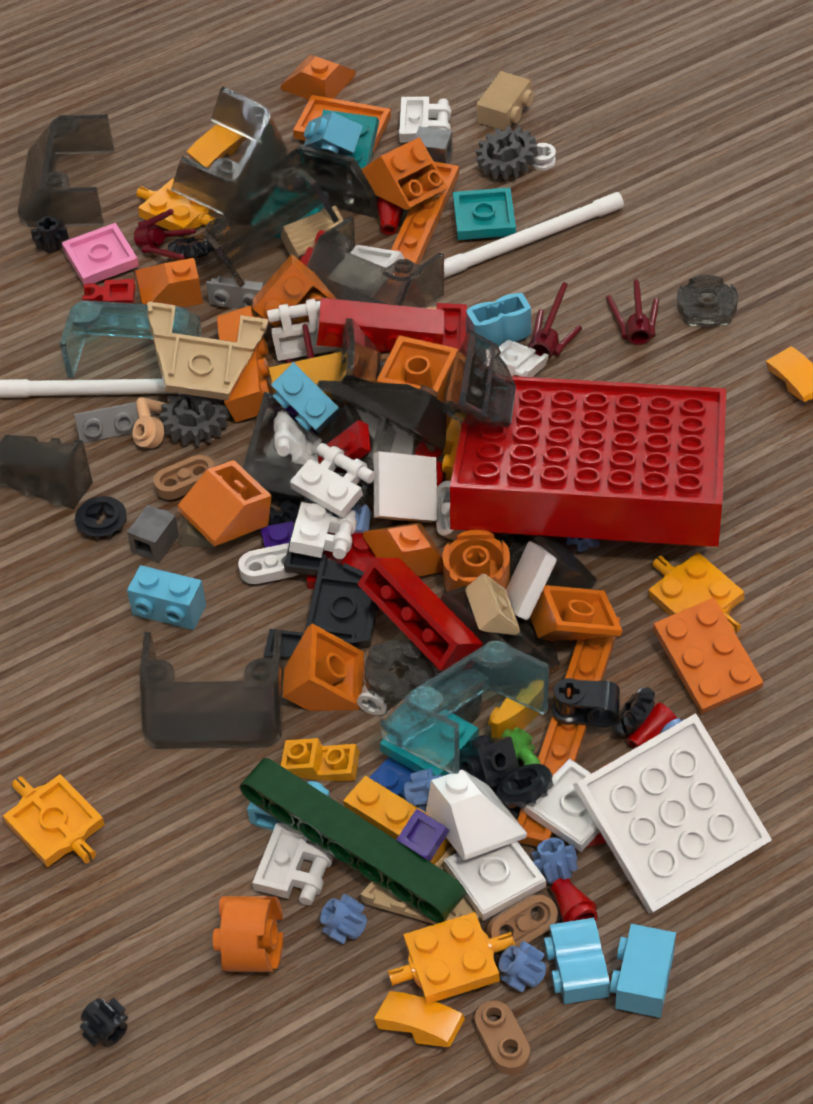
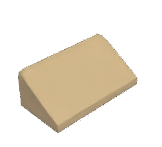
M483 573L466 587L465 591L478 629L485 632L517 635L520 632L505 588Z

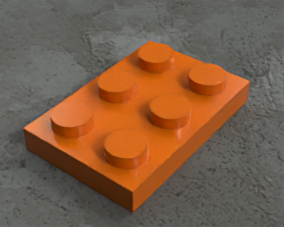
M311 95L293 129L294 139L305 141L304 131L309 121L321 117L323 109L373 116L379 119L373 148L374 153L391 119V109Z
M714 597L653 623L652 629L701 715L763 687L764 682Z

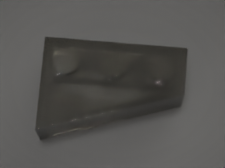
M5 435L0 442V486L9 487L21 491L27 496H35L47 500L56 506L62 505L74 510L93 483L83 440H75L72 444H61V440L57 438H51L49 442H38L37 437Z

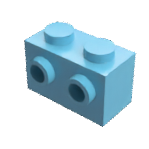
M331 112L309 121L304 131L306 140L303 146L311 149V154L318 158L327 159L328 157L334 160L354 153L363 126Z
M294 362L271 384L276 391L272 396L285 409L291 406L298 413L295 419L307 431L313 428L319 434L341 413L339 407Z
M142 565L139 566L127 589L132 615L191 630L195 629L206 607L202 580Z
M636 924L630 925L628 938L621 937L617 959L623 960L621 971L614 970L611 979L610 993L616 994L615 1009L661 1018L675 951L676 932Z

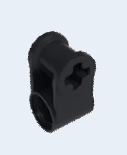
M571 678L562 679L555 684L553 695L556 701L552 705V716L559 723L565 725H590L601 728H608L618 723L620 688L617 684L606 680L587 681ZM568 688L571 689L570 696H567ZM566 707H570L569 715H566Z

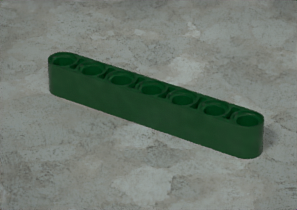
M263 758L239 786L242 794L254 805L436 923L444 922L466 895L463 885L453 876L271 759Z

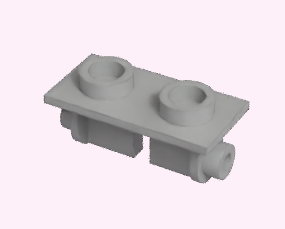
M222 276L212 278L211 281L206 282L209 305L236 309L252 306L253 297L266 283L245 280L244 285L241 286L239 279L224 278Z
M136 402L74 414L80 443L131 434L135 422L139 419Z

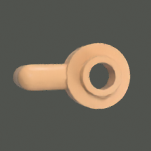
M143 397L137 399L136 408L139 419L133 426L132 436L138 446L152 449L162 442L164 437L163 423L158 418L151 417L150 412L162 413L161 405L166 403Z

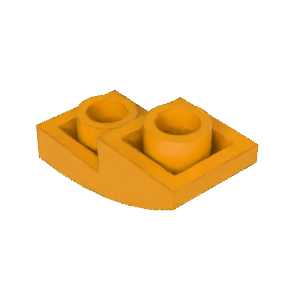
M226 118L201 136L186 152L194 161L210 172L225 154L231 156L249 135L229 118Z
M790 346L766 360L768 370L785 381L788 392L803 402L813 399V363L802 353Z
M452 417L448 429L444 428L442 430L439 440V446L443 448L444 453L442 472L446 473V481H451L461 431L459 418Z
M536 676L529 687L525 686L521 690L518 700L507 696L501 707H495L488 722V725L491 726V737H501L505 729L514 730L515 727L523 730L528 726L548 702V681Z
M319 738L285 740L281 766L299 778L322 781H355L360 750L356 744L322 746Z
M389 991L374 1020L378 1029L412 1033L416 1044L450 1047L465 1018L462 1013L439 1002L427 1004L424 997Z

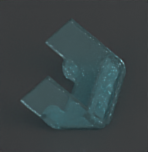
M81 301L72 306L60 341L67 377L74 378L87 334L153 339L147 316V304ZM176 306L172 333L200 337L201 322L199 316L188 309Z
M488 642L411 691L385 713L380 720L381 736L386 741L450 774H458L459 723L447 718V716L488 689L542 715L548 712L549 664L512 648L504 642Z

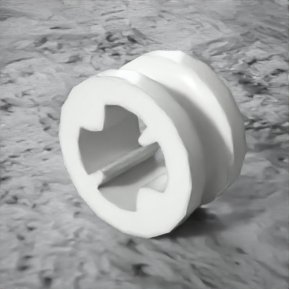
M538 143L537 150L539 155L534 157L536 163L531 166L537 170H549L555 165L556 150L551 144Z
M366 683L362 688V694L357 699V704L362 710L371 715H383L387 710V704L392 699V695L387 688L380 684Z

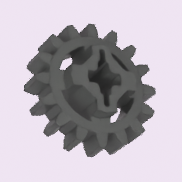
M507 126L505 131L502 132L497 128L495 135L486 134L487 141H479L480 148L475 151L478 166L480 169H483L485 176L491 173L493 179L503 175V179L507 180L510 174H513L516 178L519 177L518 172L521 170L528 172L527 165H535L534 157L539 155L535 137H531L529 130L522 132L520 126L514 131L511 130L510 126Z
M178 393L177 397L169 395L167 397L168 404L161 405L162 413H160V419L164 426L165 435L171 434L173 442L181 438L183 445H187L192 440L196 446H199L201 439L212 442L211 435L221 436V428H227L228 408L224 400Z

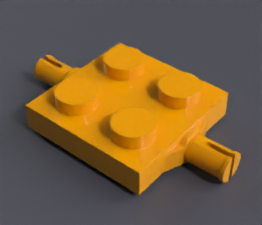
M172 178L158 191H152L144 186H140L136 192L138 198L146 200L138 207L140 218L148 220L169 209L174 210L172 215L155 223L163 228L179 230L206 226L215 231L221 228L222 220L210 216L219 208V198Z
M697 552L676 567L671 565L663 556H659L658 559L654 560L652 566L663 574L664 578L648 589L649 598L669 616L714 597L734 632L738 633L740 631L741 624L736 622L729 613L744 600V591L703 555Z
M61 774L47 784L33 788L22 776L18 777V781L15 779L12 782V788L22 796V799L14 808L3 815L5 824L47 868L71 851H74L86 864L90 863V859L93 860L96 857V851L85 841L105 826L103 817Z
M473 912L403 934L409 953V964L387 970L392 986L414 979L415 983L422 989L426 1003L430 1004L499 982V972L494 962V953L505 950L509 946H515V942L511 932L489 939L488 935L481 929L476 913Z

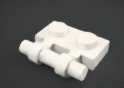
M401 97L400 142H410L411 137L415 138L419 126L451 130V126L448 123V120L451 118V107L448 100L440 99L438 104H429V97Z
M309 299L306 300L305 304L294 306L282 304L279 305L278 309L267 310L269 322L281 321L283 326L272 328V338L278 361L307 356L303 337V324L308 325L314 354L338 350L336 347L316 346L320 301ZM309 316L310 322L292 324L291 318Z
M278 411L274 419V431L276 432L274 435V446L278 454L287 456L290 453L292 455L291 463L297 472L309 459L319 463L316 450L322 443L321 439L311 429L307 431L299 422L296 423L289 416L288 411Z
M321 443L316 450V454L324 458V460L319 464L309 459L291 479V488L344 518L363 496L362 489L357 486V483L363 480L370 484L374 480L376 473L367 468L365 462L359 459L353 460L345 456L342 449L336 446L329 447ZM340 467L347 471V473L342 477L333 471Z
M301 502L290 541L289 552L322 558L323 551L326 550L333 552L335 558L343 559L352 546L353 540L351 535L355 532L357 526L356 513L350 510L344 518L332 516L333 512L319 504Z
M277 822L252 882L255 891L289 899L293 887L301 888L299 901L304 905H312L315 896L321 893L324 885L322 877L326 868L331 866L334 856L319 846L310 844L311 841L287 825ZM304 859L313 862L309 873L300 871Z

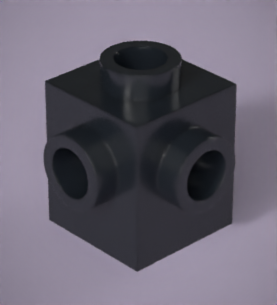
M490 734L477 736L469 739L470 746L457 750L460 759V770L466 771L489 785L490 788L498 786L502 777H505L509 772L519 767L511 736L491 738Z

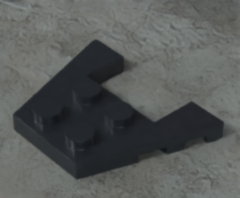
M289 542L284 564L285 572L317 576L306 629L313 623L356 648L371 646L379 607L357 585L364 572L346 563L342 565L328 559L324 553L322 558L289 552ZM270 629L264 652L265 662L290 659L304 633Z

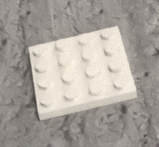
M696 713L573 784L648 914L655 912L772 840Z

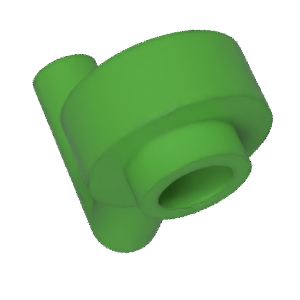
M515 727L514 730L505 729L501 737L511 736L516 757L524 765L540 764V760L533 753L535 747L531 743L533 740L532 736L518 727Z

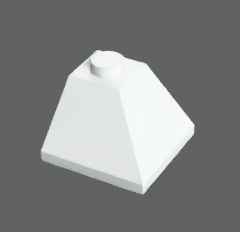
M464 770L431 780L426 812L431 818L450 830L446 838L463 860L526 838L527 832L486 783Z

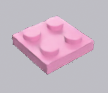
M116 223L62 242L63 251L83 285L96 283L139 267L137 256Z

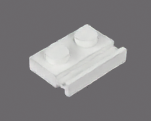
M507 340L487 356L484 367L492 370L495 375L533 377L546 366L549 355L544 353L542 356H538L535 354V349Z

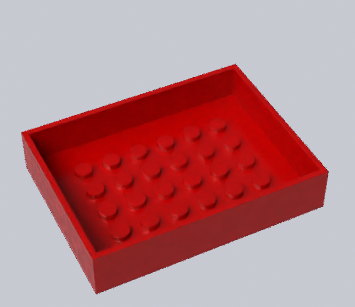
M471 374L450 483V530H484L495 533L719 547L723 500L726 388Z

